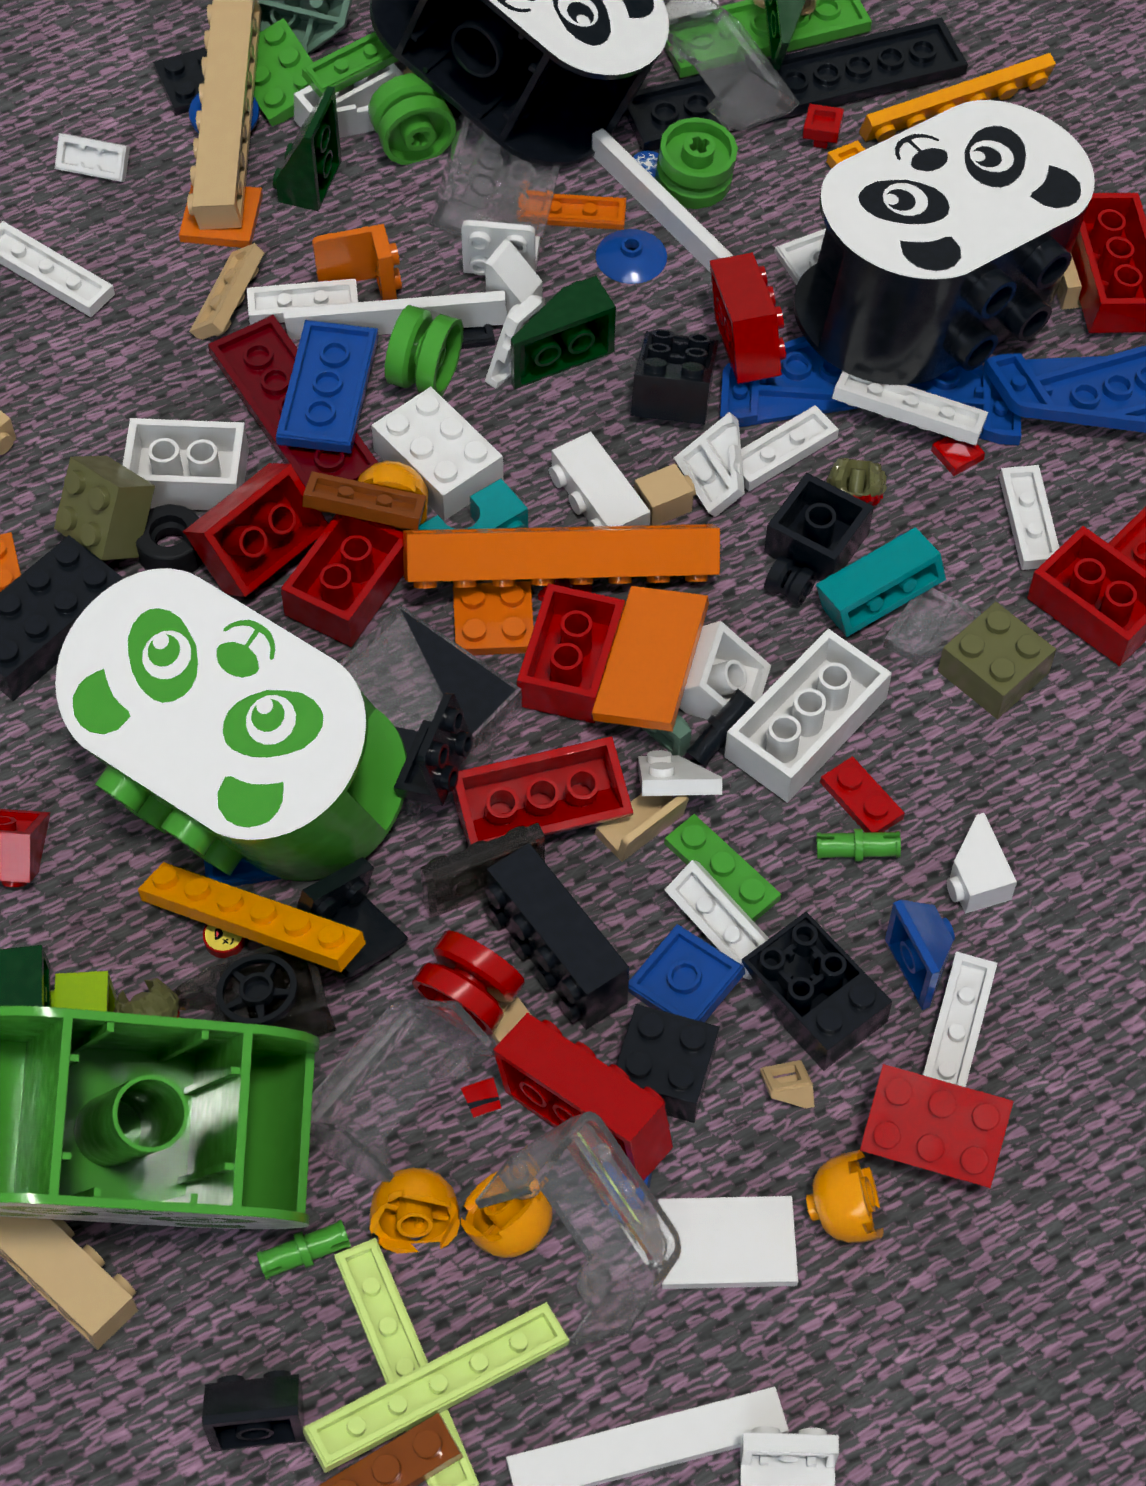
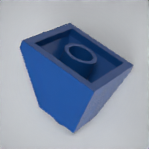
M899 900L893 903L885 941L921 1009L924 1010L929 1008L948 961L952 944L955 940V934L949 920L945 917L941 918L935 905Z

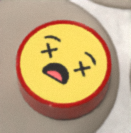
M207 924L204 927L203 940L205 947L215 957H233L240 953L246 944V938Z

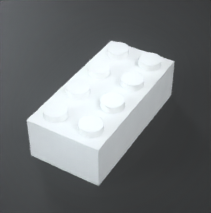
M827 629L727 731L724 757L788 803L887 699L892 672L830 629Z

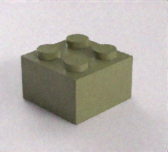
M108 456L70 457L54 529L66 537L70 535L101 560L138 558L136 541L144 534L155 485Z
M994 602L943 647L938 672L998 720L1050 673L1056 648L999 603Z

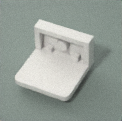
M478 220L463 221L461 228L463 273L485 275L486 261L504 239L514 245L536 272L540 250V236H535V228L533 226Z
M770 1426L755 1427L751 1432H743L740 1446V1486H835V1465L839 1456V1435H827V1431L821 1428H804L799 1430V1434L780 1433L778 1428Z

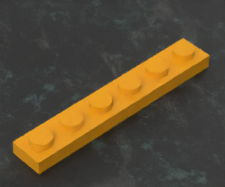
M1047 53L867 114L859 133L865 142L875 138L878 142H882L893 137L896 131L905 128L909 129L959 104L976 100H990L999 97L1000 100H1006L1014 96L1019 89L1029 87L1030 90L1038 89L1048 82V77L1056 63L1051 53Z
M165 862L138 888L143 902L338 972H342L366 944L363 932Z

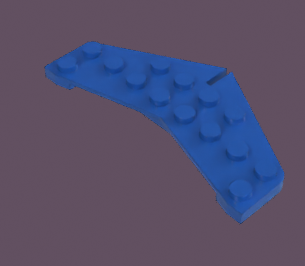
M804 336L784 343L786 359L781 360V376L738 384L731 364L728 363L723 369L720 419L730 412L738 419L739 427L793 419L815 405L824 414L857 409L859 407L850 406L844 402L832 399L842 370L820 356ZM981 364L970 371H966L958 365L933 380L907 385L987 411L988 415L980 434V439L1004 445L1020 444L1021 417L1010 411L983 370L984 365Z
M1146 345L1108 356L1025 359L1021 353L1000 354L989 357L984 363L983 370L1010 411L1020 417L1146 433Z

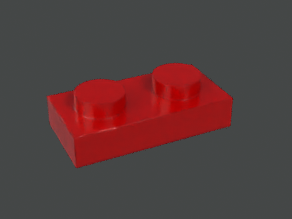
M853 756L821 776L820 783L865 833L885 832L904 819V811Z

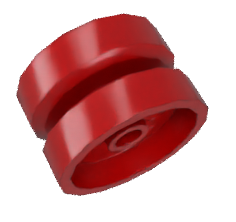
M451 930L444 931L433 948L434 955L440 964L424 963L412 981L413 987L432 1005L463 1025L487 1035L493 1034L504 1017L501 1005L497 1001H514L525 984L524 978L511 964L486 946L461 933Z

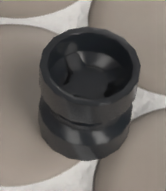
M780 555L769 570L764 583V589L774 595L781 593L787 596L788 602L800 607L813 590L817 580V572L807 567L801 569L795 566L792 559Z

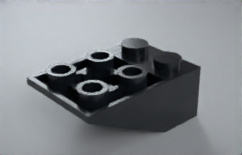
M657 329L653 332L646 331L634 374L630 416L705 425L719 340L711 339L705 334L674 335L672 331Z
M807 912L742 958V964L788 1033L823 1071L888 1022L892 1000Z

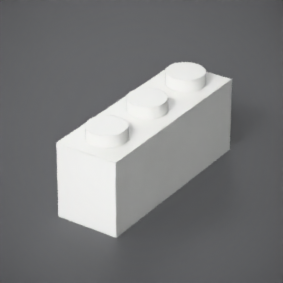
M592 432L552 450V467L549 468L550 477L557 488H565L569 494L568 499L573 511L577 515L583 513L588 520V526L650 525L651 511Z

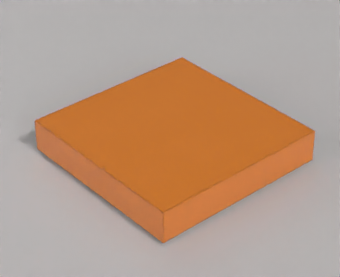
M191 184V188H190L189 194H192V193H193V186H192V184ZM245 187L242 228L199 230L195 215L190 216L188 205L186 204L179 232L180 242L239 248L251 245L263 197L262 188Z

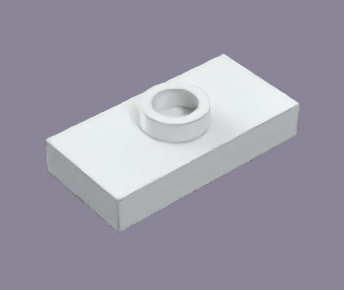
M59 133L55 169L124 182L127 174L130 146Z

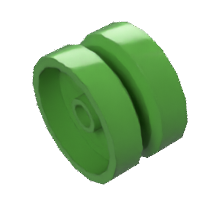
M407 73L390 79L382 84L371 97L368 105L369 119L378 134V139L384 153L391 161L401 165H408L435 158L451 145L456 134V121L446 104V99L415 73Z
M686 118L671 124L662 134L655 179L684 208L700 209L711 207L723 200L730 191L738 150L734 136L724 126L710 119Z
M407 305L399 315L389 340L385 359V379L387 383L409 389L416 383L419 393L432 387L442 397L456 371L463 342L462 320L439 314L433 320L429 310Z

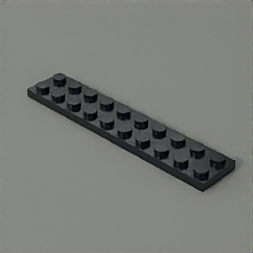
M941 17L786 54L778 71L772 70L771 58L640 89L625 114L642 151H652L660 149L662 134L671 124L681 119L694 117L710 119L721 124L731 132L805 114L808 112L810 104L833 107L965 75L968 63Z

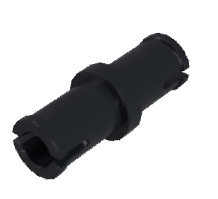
M737 688L735 694L719 713L708 718L707 721L710 724L686 751L707 767L709 761L725 744L727 731L755 702Z

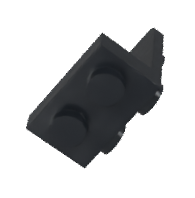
M445 693L433 720L422 721L394 785L397 797L443 806L449 791L455 789L458 781V769L463 758L470 754L473 745L472 733L468 729L463 710L460 709L455 694Z

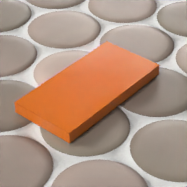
M631 586L593 707L592 715L594 721L673 732L708 610V595Z

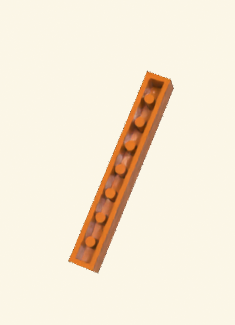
M713 524L403 530L404 578L407 582H414V588L421 589L436 588L437 581H453V587L459 588L476 587L477 580H492V586L509 587L515 586L517 579H531V585L547 586L548 583L554 584V579L570 578V584L574 585L593 584V578L608 577V583L627 584L632 583V577L647 576V582L650 583L670 582V576H685V581L705 582L708 581V575H720V528Z

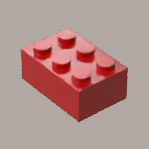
M753 252L710 260L715 321L737 383L781 376V360L786 359V349L783 338L779 337L778 329L784 328V319L781 307L776 306L772 285L768 286L764 265L758 266Z
M267 464L183 531L220 589L227 595L246 597L319 538L328 525L320 511L302 507L303 494L306 487L291 464Z
M336 514L281 587L285 616L352 647L404 575L403 532L386 524L361 521L353 517Z
M1082 526L1034 571L1027 599L1118 666H1121L1146 641V570L1085 526Z
M548 583L517 678V706L595 723L592 711L623 614L625 600Z
M883 1064L860 1151L991 1188L1014 1101Z

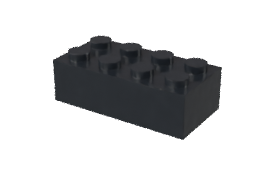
M70 535L0 592V691L12 701L16 700L57 665L66 636L83 610L103 591L124 579Z
M527 843L487 868L488 886L485 888L488 896V907H486V911L490 920L498 929L504 926L512 936L510 938L511 945L517 955L523 960L527 957L530 958L537 967L534 971L538 981L545 990L549 991L552 988L562 999L559 1001L563 1013L572 1023L578 1020L587 1030L628 1003L630 967L530 843Z

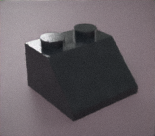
M275 1370L265 1373L263 1378L245 1380L243 1376L228 1375L218 1378L217 1383L205 1384L202 1426L212 1452L306 1442L303 1434V1427L305 1426L303 1390L299 1374L291 1375L289 1371Z

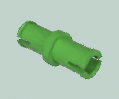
M862 828L854 829V833L817 832L816 834L817 859L854 857V861L858 862L863 861V857H901L900 831L863 833Z
M338 1220L334 1224L303 1235L302 1231L295 1233V1239L262 1252H256L265 1279L268 1280L271 1279L270 1277L303 1264L305 1268L314 1265V1260L344 1248H350L351 1244L342 1220Z

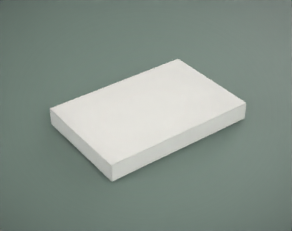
M792 1196L658 1199L662 1289L798 1285Z

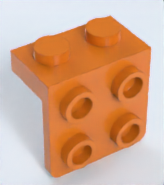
M384 224L328 233L313 238L312 244L318 282L344 279L361 281L376 278L381 299H397L396 290L402 289L399 268H394L395 265H400L396 243L389 244Z

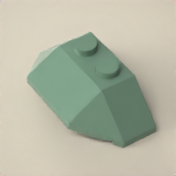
M258 0L261 8L260 32L284 18L309 55L346 27L353 0Z

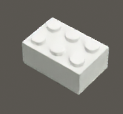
M429 387L371 425L374 451L384 461L401 462L415 469L428 488V505L444 521L469 505L471 495L501 478L503 480V456L432 387Z
M130 418L123 466L155 485L150 508L173 504L182 505L190 510H210L245 483L249 454L245 423Z

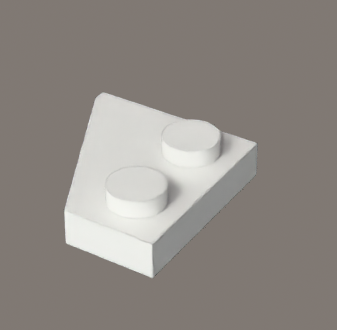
M532 294L521 304L514 305L506 316L485 378V382L495 389L511 376V338L543 308V302Z
M729 412L674 457L683 474L691 478L696 494L708 513L714 517L718 516L745 494L739 421Z
M656 750L648 752L647 756H638V773L642 796L722 795L721 776L679 755H672L669 751Z

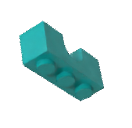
M502 478L470 496V514L476 523L465 529L528 528V508ZM439 515L419 525L418 530L455 529L448 526Z

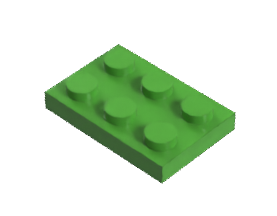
M284 18L259 32L254 97L271 126L285 122L294 116V93L309 86L302 76V68L313 63Z

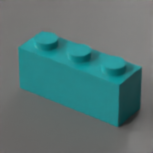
M915 527L840 571L828 576L817 583L816 587L822 608L843 634L848 637L946 580L941 553Z

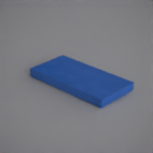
M305 320L276 433L277 445L352 453L379 338L378 328Z

